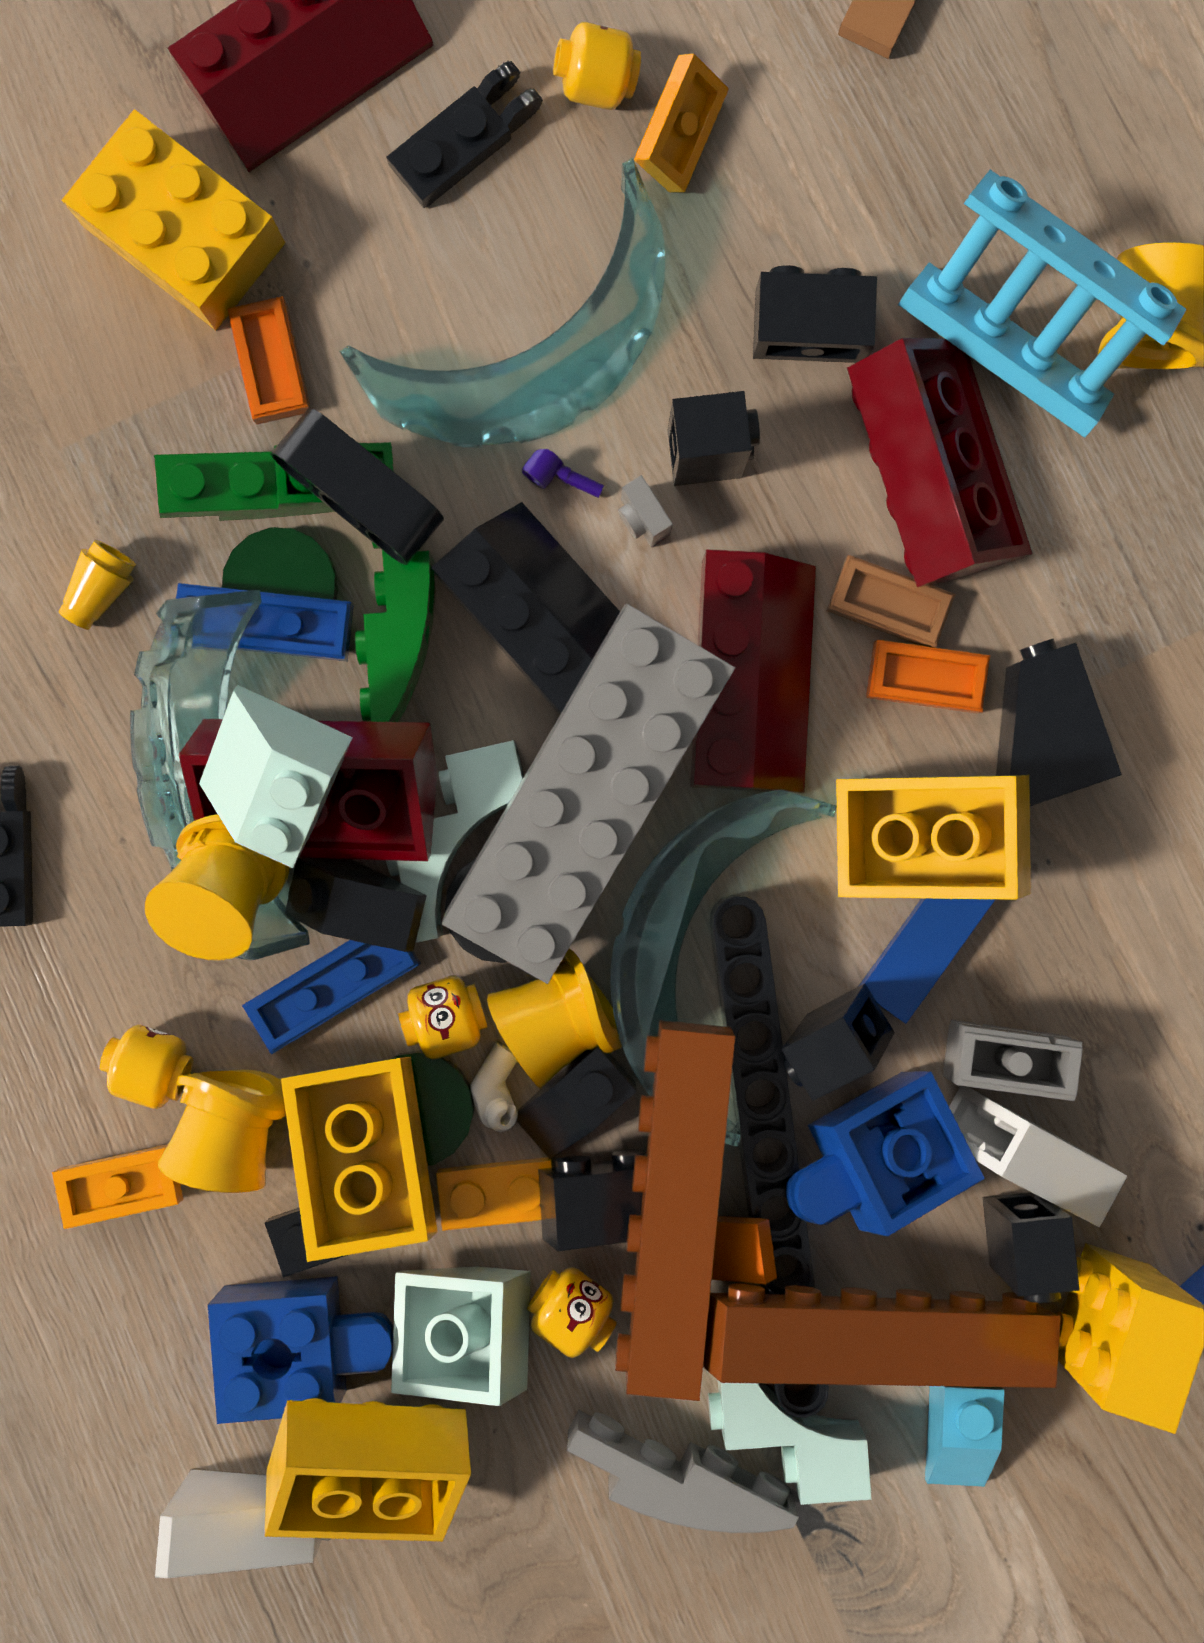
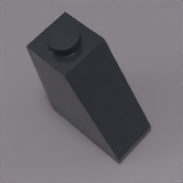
M1053 638L1021 649L1020 652L1023 660L1006 667L996 776L1029 775L1030 806L1121 776L1122 773L1076 642L1057 648Z

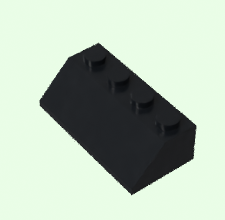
M521 502L476 527L431 568L439 581L560 715L620 611L524 503Z

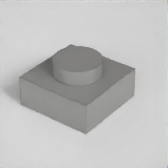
M641 475L623 486L621 501L624 506L619 508L618 512L632 536L637 539L644 535L651 547L669 537L673 523L643 476Z

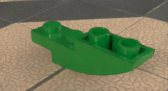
M391 442L359 443L394 472ZM271 452L154 455L160 518L219 516V521L312 515L335 511L282 469L270 455Z
M372 542L374 549H380L376 544ZM382 550L384 571H375L374 587L377 605L386 606L387 612L363 614L364 630H356L355 633L359 665H367L369 687L360 688V710L363 721L399 722L419 681L428 651L434 617L436 588L435 573L431 567L435 564V560L430 551H418L407 565H403Z

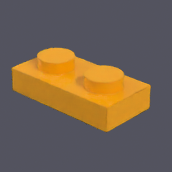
M694 53L678 55L634 158L638 165L670 193L686 191L729 90Z
M168 1144L61 1167L53 1171L52 1175L63 1228L68 1229L178 1205L184 1200L180 1183L169 1179L158 1168V1161Z
M543 1157L438 1169L436 1176L442 1231L541 1220L538 1169L552 1168V1158Z

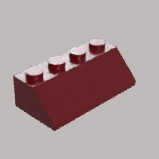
M236 0L170 45L167 49L191 91L248 172H251L434 45L412 0Z
M901 338L847 367L853 386L851 391L852 399L856 408L862 414L870 439V455L874 463L879 467L887 492V508L892 518L896 521L905 548L904 561L909 572L914 577L916 586L922 587L949 582L1032 555L1029 540L969 355L946 339Z
M706 549L701 568L698 646L734 666L735 669L693 738L690 787L805 793L816 566L765 552Z
M203 719L178 754L194 821L217 814L199 783L223 719ZM318 721L353 738L316 825L299 857L428 862L431 856L437 785V767L431 724L428 722Z

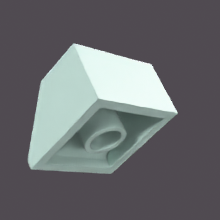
M237 685L233 690L199 784L235 843L293 868L316 825L353 737Z
M476 1266L396 1272L391 1393L501 1406L526 1391L528 1384L530 1312L527 1310L530 1302L531 1271Z

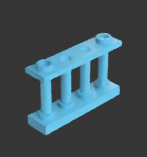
M990 169L964 203L979 214V217L945 268L940 270L929 262L907 289L898 305L1085 438L1097 425L1114 396V393L1104 387L1106 381L1146 334L1164 346L1173 335L1186 308L1177 302L1174 294L1165 286L1158 283H1149L1031 199L1024 187L1016 180L1005 176L1000 177ZM1000 229L1027 248L1028 252L992 302L986 303L966 289L962 282ZM1049 264L1076 283L1077 286L1040 335L1034 337L1011 321L1009 317ZM1098 299L1125 318L1126 321L1088 368L1080 370L1057 353V349Z

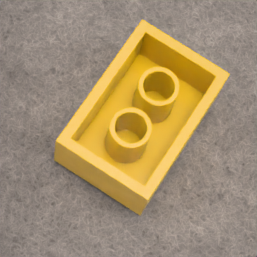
M135 109L61 200L86 230L215 331L227 318V309L233 308L239 303L286 243L270 214Z
M1029 775L836 779L838 897L1018 900L1031 894Z
M411 1057L281 1078L307 1262L429 1241L438 1231Z
M1085 1243L1081 1257H1076L1080 1291L1069 1292L1063 1313H1057L1061 1316L1058 1361L1102 1410L1176 1434L1204 1348V1304L1150 1264Z
M310 1398L303 1401L287 1400L266 1470L264 1537L443 1542L471 1476L466 1409L444 1408L435 1404L421 1407L392 1406L377 1401L362 1404L334 1403L318 1398Z

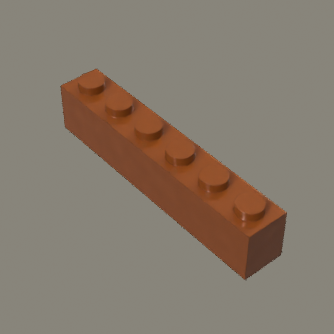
M660 1020L658 1036L647 1035L644 1072L654 1073L652 1096L641 1095L638 1132L649 1133L647 1156L635 1155L632 1192L643 1193L641 1215L630 1214L627 1235V1252H637L635 1275L624 1274L621 1311L631 1312L629 1334L618 1333L615 1371L626 1372V1394L700 1401L735 1035L731 1027Z
M730 1284L728 1286V1293L710 1292L703 1368L721 1383L1056 1388L1061 1316L1038 1306V1303L1024 1300V1296L1019 1297L1015 1292L1003 1293L1002 1301H985L986 1297L984 1295L969 1291H950L949 1300L932 1299V1294L913 1289L896 1290L895 1298L877 1297V1292L856 1287L842 1288L841 1296H821L822 1291L819 1289L797 1285L786 1286L785 1295L765 1294L764 1288L749 1284Z

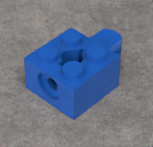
M900 1072L807 1125L823 1157L793 1174L786 1185V1198L793 1213L805 1222L827 1225L850 1211L860 1231L888 1237L985 1178L932 1072Z
M338 1276L226 1285L222 1287L208 1304L217 1424L282 1419L287 1400L303 1401L305 1399L318 1398L327 1402L341 1403L347 1391L346 1375L375 1373L385 1368L393 1351L394 1326L385 1314L367 1312L341 1315Z

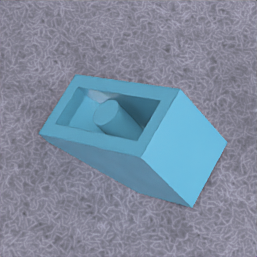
M929 1386L925 1480L927 1484L985 1487L1002 1450L1004 1389L1002 1387Z

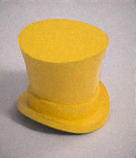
M1154 243L1135 246L1120 253L1117 257L1118 261L1149 283H1158L1165 286L1174 294L1177 302L1186 308V311L1173 335L1164 346L1146 334L1118 369L1204 367V245L1192 243ZM1121 315L1118 324L1103 337L1098 354L1126 321Z
M210 815L191 822L181 831L176 842L178 852L176 857L181 861L147 894L145 915L156 935L177 951L205 960H226L242 955L249 949L259 905L269 903L278 896L287 881L289 866L235 843L219 815Z
M570 948L548 984L537 979L517 987L487 995L488 1007L498 1031L520 1066L539 1089L585 1050H593L599 1046L603 1052L608 1054L620 1049L624 1044V1028L617 1012L589 976L579 957Z
M257 1070L207 1071L178 1076L177 1086H185L180 1102L187 1106L172 1139L158 1161L160 1171L177 1183L206 1191L242 1193L263 1189L266 1186L268 1129L272 1125L273 1120L282 1119L286 1115L281 1080L274 1075Z

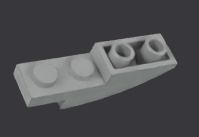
M578 1410L568 1429L567 1451L609 1472V1500L640 1514L671 1524L699 1530L728 1533H760L794 1528L799 1518L793 1496L790 1494V1488L783 1481L767 1472H759L758 1476L738 1467V1461L730 1453L717 1446L708 1445L704 1449L690 1442L679 1462L676 1460V1455L665 1445L652 1439H646L642 1443L625 1434V1429L619 1422L598 1412L590 1416Z

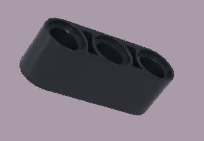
M309 407L270 454L276 463L290 476L385 553L403 565H407L444 521L443 515L428 499L314 408Z

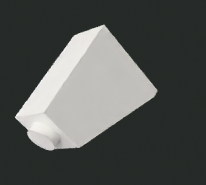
M967 1086L959 1087L949 1108L976 1161L1014 1184L1098 1227L1101 1226L1127 1175Z
M191 1469L160 1515L155 1578H177L313 1563L321 1541H330L331 1538L264 1537L266 1475Z

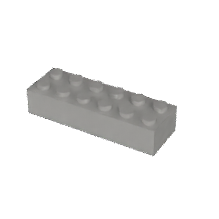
M625 604L448 906L442 925L548 984L735 667L638 609Z

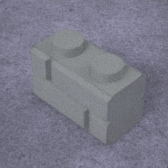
M951 1020L948 1030L943 1077L959 1086L1075 1101L1083 1051L1082 1042L1066 1035L987 1024L981 1026L972 1022Z

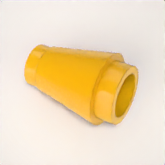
M94 540L89 550L81 549L63 599V604L58 611L59 614L69 622L89 630L93 623L100 618L133 582L134 579L130 574L136 566L135 562L116 548L102 541Z

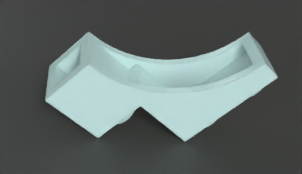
M514 740L446 755L448 769L439 771L440 785L446 805L456 803L458 813L434 818L431 856L428 862L386 860L391 877L400 875L402 884L427 895L416 943L443 936L441 922L442 890L454 856L465 839L477 826L488 817L507 807L524 778L517 744Z
M718 1381L719 1392L708 1393L711 1430H722L725 1449L739 1450L781 1446L785 1483L795 1484L801 1505L872 1500L867 1439L858 1420L834 1419L819 1415L807 1418L794 1417L786 1413L779 1405L775 1391L765 1383H721Z

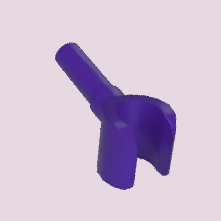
M549 449L535 451L522 468V474L541 489H546L555 476L562 482L599 498L604 487L603 484L565 466L562 460Z

